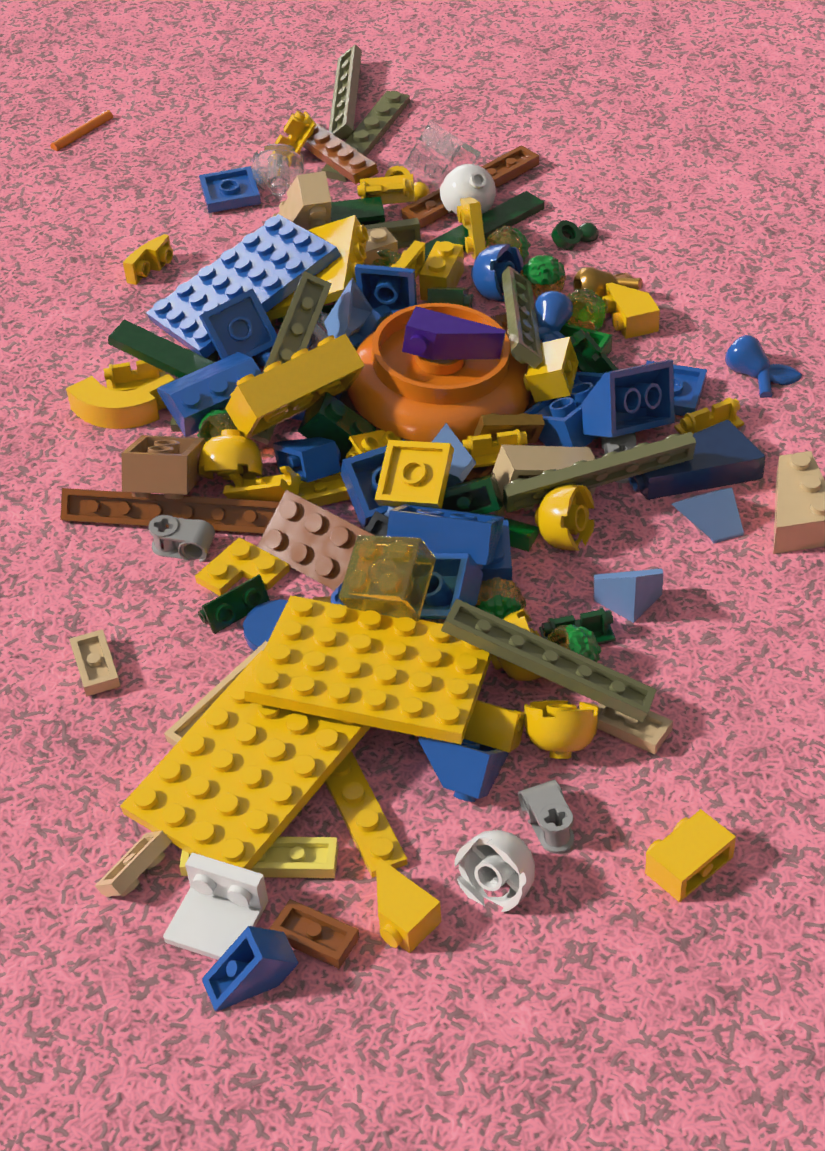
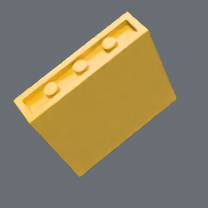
M356 215L308 230L336 246L341 255L315 275L332 283L324 304L337 301L351 278L356 282L355 265L363 264L366 259L365 249L369 235L366 227L360 224ZM295 291L266 312L273 327H275L277 318L286 315Z

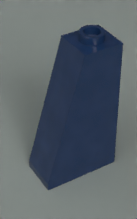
M725 420L693 434L696 446L692 460L629 477V483L635 492L640 491L647 500L755 481L763 478L766 456L729 420Z

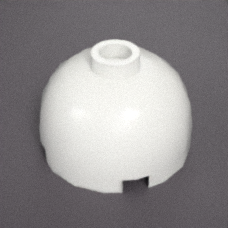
M475 164L457 166L445 177L440 187V197L444 207L449 212L452 210L455 214H457V206H461V198L472 197L479 201L483 214L492 207L496 196L495 182L491 174L485 168Z
M502 830L484 831L478 834L459 849L454 860L455 867L459 864L461 874L457 878L459 886L467 897L485 906L484 898L503 907L501 912L509 911L518 905L529 892L535 878V861L530 849L513 833ZM505 883L510 886L508 893L502 897H488L484 889L496 891Z

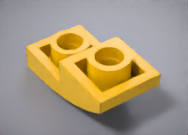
M163 234L148 241L123 261L127 283L137 285L143 277L149 275L150 269L160 271L166 263L169 264L172 261L173 249L170 245L169 235Z

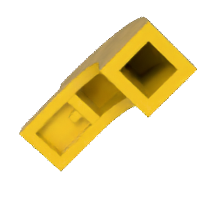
M168 373L140 388L129 391H115L104 387L93 376H90L67 387L66 392L71 410L85 422L103 428L127 429L147 425L160 419L158 411L167 407L157 392V388L175 379Z

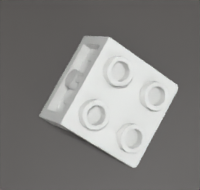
M192 852L185 864L190 889L163 937L167 944L219 960L248 926L255 927L269 902L264 875Z

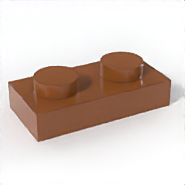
M289 899L269 928V930L284 932L292 948L338 969L341 968L360 938L359 929L292 899Z

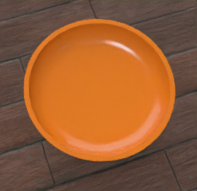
M425 303L401 309L384 319L377 329L368 335L356 349L365 367L347 390L352 404L367 421L385 432L392 431L395 436L407 440L432 442L447 423L462 443V440H466L468 436H474V431L481 415L492 413L499 415L521 414L527 408L532 393L526 390L524 384V374L527 373L529 365L528 363L521 364L512 356L510 340L507 334H505L500 359L431 360L402 352L406 325L416 306L503 329L491 317L466 306L449 303Z

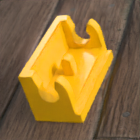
M289 466L280 467L282 475L243 479L239 473H230L229 477L234 481L235 488L231 485L224 486L223 494L230 499L280 502L286 490L298 495L301 476L299 473L296 474Z
M477 700L464 739L510 753L519 747L525 724L524 712L508 710Z

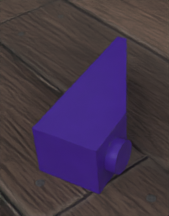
M416 306L406 325L402 352L431 360L500 359L506 330Z

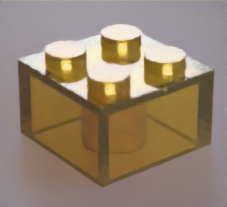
M357 535L339 599L349 609L359 611L373 610L380 615L395 618L410 617L414 621H419L436 558L421 538Z

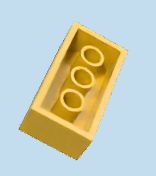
M346 333L337 338L333 335L328 336L317 344L318 347L310 351L307 348H303L291 356V360L283 364L280 361H276L264 369V373L255 377L253 374H249L237 381V387L230 394L231 398L225 409L236 428L241 431V436L250 438L307 410L326 392L336 396L348 390L365 365Z

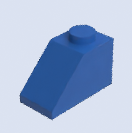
M315 437L273 443L280 474H283L280 471L281 466H289L296 474L299 473L301 481L308 483L341 472L339 463L341 453L333 440Z
M248 926L204 975L202 982L213 1008L217 1012L278 987L299 963L284 932Z

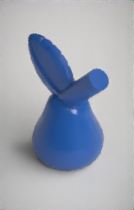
M558 291L542 293L538 296L534 307L540 340L547 342L566 338L559 331L573 314L572 301L569 297Z
M744 335L735 340L725 355V361L730 370L752 378H758L760 398L772 397L771 382L779 385H788L802 378V374L790 366L784 364L770 365V361L761 343L751 335Z

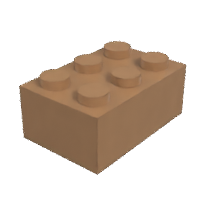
M142 435L121 453L122 492H132L133 497L139 498L150 497L151 493L164 494V498L168 499L183 498L202 478L198 475V461L200 451L204 446V438Z

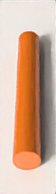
M106 110L50 144L51 149L59 151L113 118L112 112Z

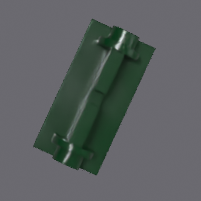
M580 329L570 338L579 362L578 369L581 372L604 374L605 372L619 369L605 353L599 357L596 352L601 348L589 335L588 331L585 333Z
M258 574L246 580L241 585L202 605V610L198 611L201 621L203 623L208 622L212 632L216 634L247 616L257 605L270 601L261 575Z
M603 608L581 613L580 619L575 620L573 615L555 619L548 618L547 622L542 623V626L539 627L542 638L569 650L566 625L570 624L577 627L582 626L589 631H593L598 644L616 641L610 624H613L611 610L605 611Z

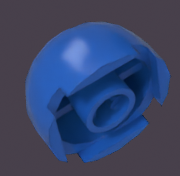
M511 244L489 246L479 253L471 270L472 280L477 291L488 300L505 302L504 295H502L504 293L502 273L508 266L524 276L523 258L516 247H510Z

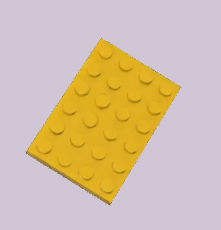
M290 595L244 690L246 702L462 745L493 654L441 631L442 623Z
M262 650L120 805L124 815L152 832L163 830L164 834L172 841V844L189 854L193 852L248 870L255 866L371 727L246 702L244 690L263 653Z

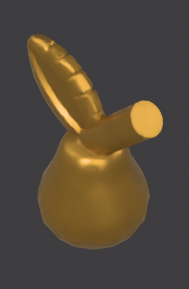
M594 267L581 268L573 280L574 293L579 292L581 289L593 290L601 299L605 296L606 283H615L641 290L643 284L642 278H633L628 273L613 275L610 272L601 271Z

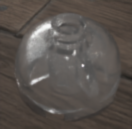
M280 143L264 146V151L258 154L257 150L251 159L253 178L257 186L269 194L278 196L286 194L296 176L304 174L305 171L303 155L301 152L300 155L296 153L295 148L290 145Z

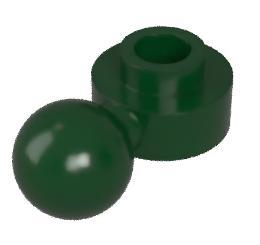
M567 220L560 221L551 233L554 243L564 250L573 249L579 241L593 242L599 235L597 227L592 223L586 222L577 227L574 223Z

